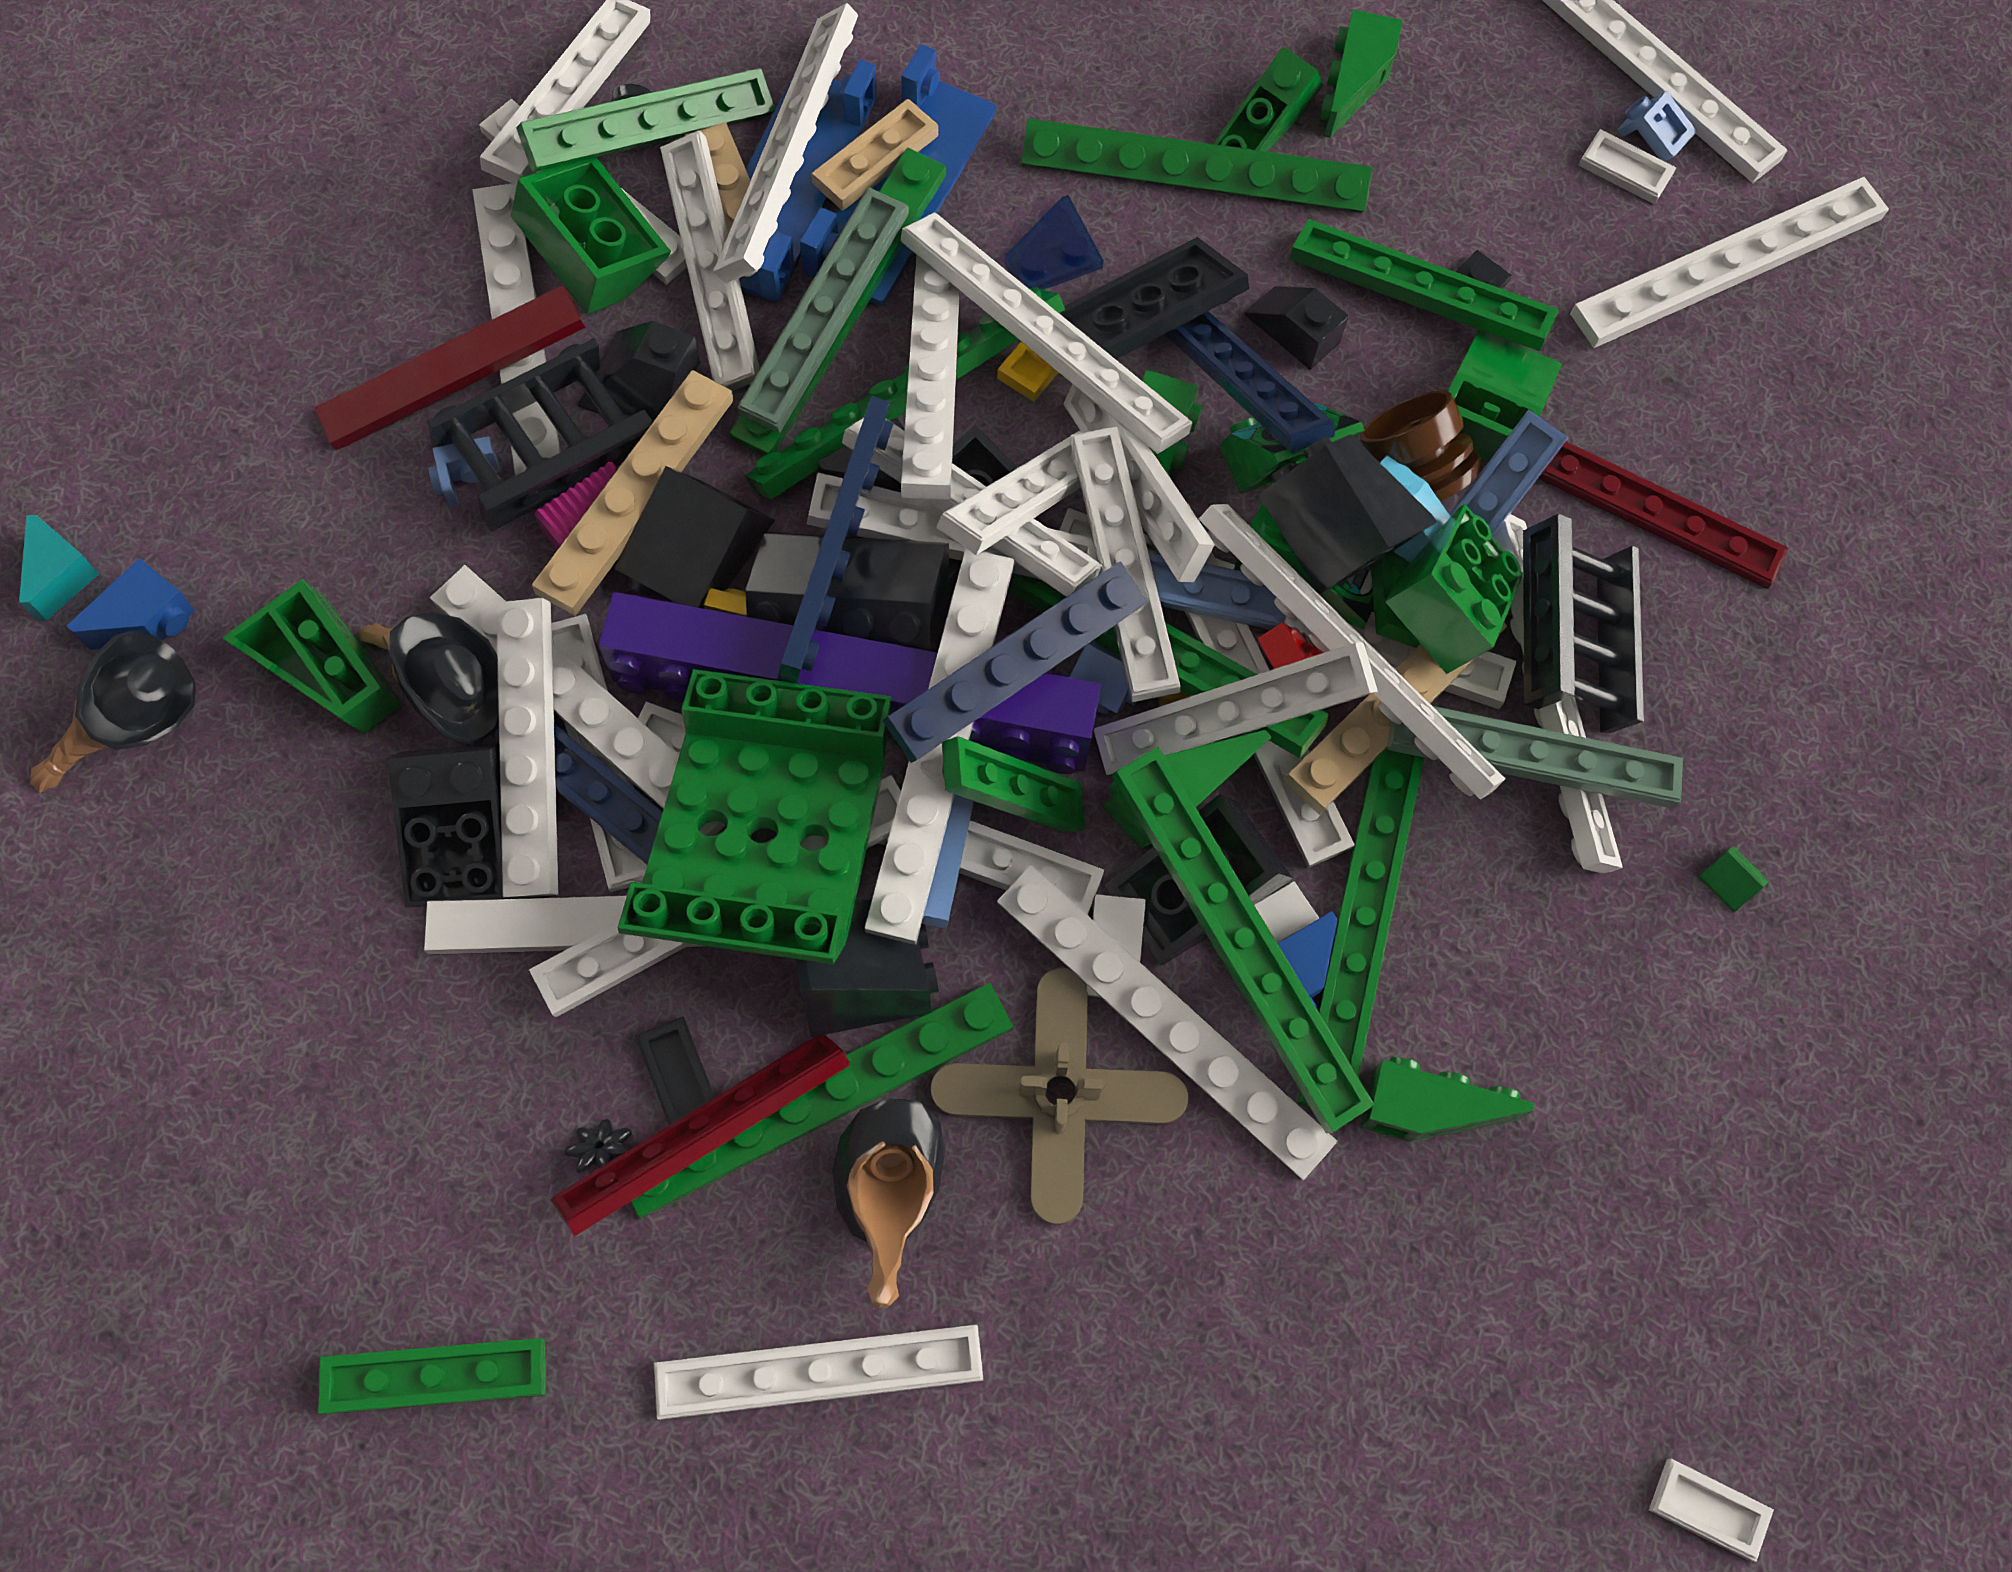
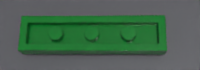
M959 736L942 742V775L945 781V791L1063 832H1077L1085 829L1080 782Z
M543 1338L320 1357L318 1414L322 1415L546 1396L545 1339Z

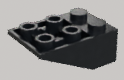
M500 743L403 751L387 758L405 908L427 906V901L504 899Z

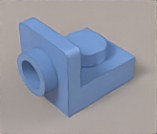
M1667 91L1651 100L1644 96L1633 103L1625 111L1628 118L1617 129V132L1623 137L1638 130L1657 157L1664 162L1673 158L1697 132Z
M490 437L474 439L496 472L500 471ZM454 444L433 448L436 466L428 467L435 495L444 494L450 508L459 506L454 481L462 480L466 483H477L479 480Z

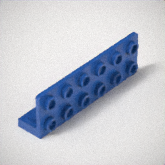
M923 44L919 45L901 75L902 103L909 99L938 124V137L922 148L919 153L946 165V177L920 219L934 212L936 214L939 212L996 114V104L939 81L940 71L936 70V50ZM889 175L872 189L880 192ZM863 196L844 211L839 208L836 213L820 207L800 240L804 274L811 277L816 276ZM905 244L869 302L879 306L885 304L914 254Z
M859 59L851 76L846 75L842 82L832 80L827 92L829 99L819 112L815 122L816 131L807 142L803 152V164L795 173L789 187L791 194L782 205L777 217V229L769 238L763 252L764 262L753 275L739 278L742 292L778 304L801 257L800 240L820 207L824 208L829 199L813 185L812 172L859 137L877 100L876 64ZM795 72L746 167L750 181Z

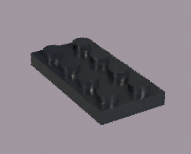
M1196 237L1065 305V310L1059 314L1114 359L1118 360L1127 353L1144 344L1153 342L1163 334L1182 324L1191 322L1199 315L1218 305L1227 303L1235 296L1249 290L1248 274L1200 238Z

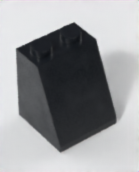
M1351 434L1334 442L1331 441L1329 436L1315 442L1303 451L1307 458L1304 462L1297 465L1293 461L1277 470L1270 476L1274 484L1258 495L1319 594L1368 569L1437 523L1434 516Z
M665 466L614 569L629 576L625 584L640 593L651 597L653 592L656 591L669 598L667 602L705 609L704 604L711 588L720 591L728 589L762 540L764 533L769 530L775 520L694 476Z
M855 900L846 945L834 964L795 959L811 1038L932 1013L930 994L939 992L934 964L933 962L924 964L920 950L929 948L925 924H921L916 945L865 933V925L872 900Z

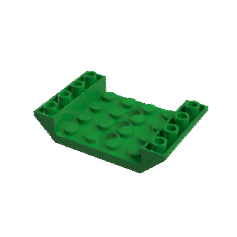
M693 669L681 709L686 732L643 882L630 883L617 927L618 933L834 964L846 945L884 773L888 728L882 720L890 715L892 697ZM712 821L722 822L727 826L722 833L716 836H707L700 832L702 826ZM762 828L772 829L777 833V836L767 843H757L750 839L756 830ZM813 835L822 836L828 841L826 846L819 850H807L800 844L805 838Z

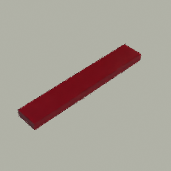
M563 284L314 408L329 443L335 450H339L586 327Z
M1567 441L1538 477L1567 493L1766 589H1769L1773 584L1789 549L1772 539Z
M826 1035L813 1037L564 1189L550 1200L575 1237L849 1067L848 1058L844 1050Z

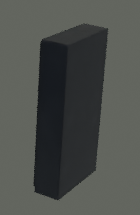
M684 1016L635 1036L668 1125L715 1098Z

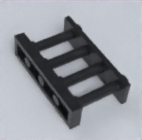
M594 338L581 345L573 344L566 347L557 357L458 406L445 407L434 418L427 421L433 447L454 444L483 486V493L477 495L481 518L491 532L550 502L553 498L559 497L561 493H566L569 488H574L576 483H581L584 478L590 477L592 472H597L600 467H605L608 462H613L615 466L622 464L652 425L653 421L645 410L632 416L624 415L594 373L600 370L599 345ZM578 381L608 424V428L592 437L583 436L554 392ZM536 401L568 446L566 450L551 458H542L513 415V413ZM496 423L526 466V470L508 480L500 479L471 434Z
M1556 514L1523 530L1524 705L1541 709L1570 697L1580 699L1600 707V732L1613 733L1644 722L1639 548L1630 546L1603 559L1572 546V519L1561 514ZM1573 568L1597 577V599L1573 589ZM1573 610L1598 620V642L1574 633ZM1574 654L1599 663V686L1575 677Z

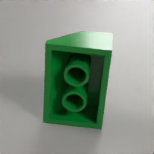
M596 157L549 168L518 179L511 218L586 314L625 300L669 258L671 250Z

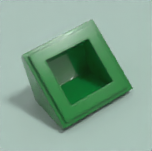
M1734 846L1698 876L1733 912L1737 911L1769 882Z

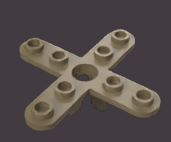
M1056 968L1047 972L1038 984L1036 994L1034 1066L953 1063L942 1067L935 1074L931 1083L932 1100L935 1106L947 1115L1033 1119L1031 1206L1035 1214L1042 1221L1052 1225H1062L1073 1220L1078 1215L1083 1204L1085 1122L1165 1125L1178 1120L1188 1104L1186 1086L1174 1074L1158 1071L1086 1069L1087 986L1085 982L1067 968ZM1065 1077L1073 1083L1076 1093L1071 1103L1068 1104L1067 1099H1057L1055 1105L1048 1101L1045 1092L1047 1083L1052 1078Z

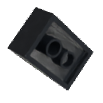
M1219 794L1198 811L1254 905L1274 894L1293 879L1236 800ZM1154 846L1105 884V887L1112 896L1146 900L1142 940L1160 965L1168 963L1208 938Z

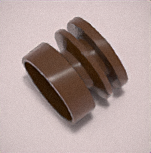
M1445 390L1430 391L1395 404L1368 422L1364 427L1365 431L1360 434V440L1364 448L1376 460L1381 462L1387 455L1399 464L1405 465L1411 472L1428 483L1439 501L1445 500L1464 489L1482 471V461L1478 452L1473 451L1471 437L1467 434L1459 433L1463 428V419L1452 394Z

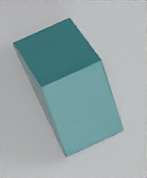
M26 515L19 603L37 621H47L96 578L99 573L80 552L37 515Z

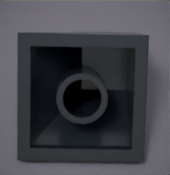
M655 321L619 330L616 332L600 362V370L596 371L595 374L624 415L632 416L645 410L654 422L692 370L696 371L700 365L695 336ZM584 392L578 404L579 407L599 413L588 395Z

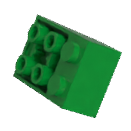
M1479 329L1448 392L1452 394L1463 419V428L1459 433L1469 435L1473 441V451L1478 452L1481 459L1489 462L1528 409L1540 417L1562 363Z
M1463 504L1398 576L1385 602L1443 671L1448 674L1494 648L1523 573L1514 555L1504 551L1492 537L1491 530L1485 520L1478 515H1474L1467 505Z

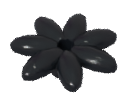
M609 1119L602 1120L596 1134L588 1128L580 1127L577 1129L576 1134L581 1142L567 1146L564 1153L570 1157H580L576 1163V1172L578 1173L584 1172L593 1164L600 1168L612 1161L613 1157L617 1158L630 1150L629 1147L621 1143L631 1136L632 1131L629 1128H621L612 1132V1124Z

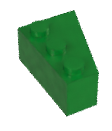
M304 579L296 582L222 637L363 734L403 705L329 600Z

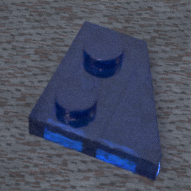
M1069 195L1063 196L1005 254V264L1011 275L1027 288L1038 287L1043 290L1102 269L1104 263Z

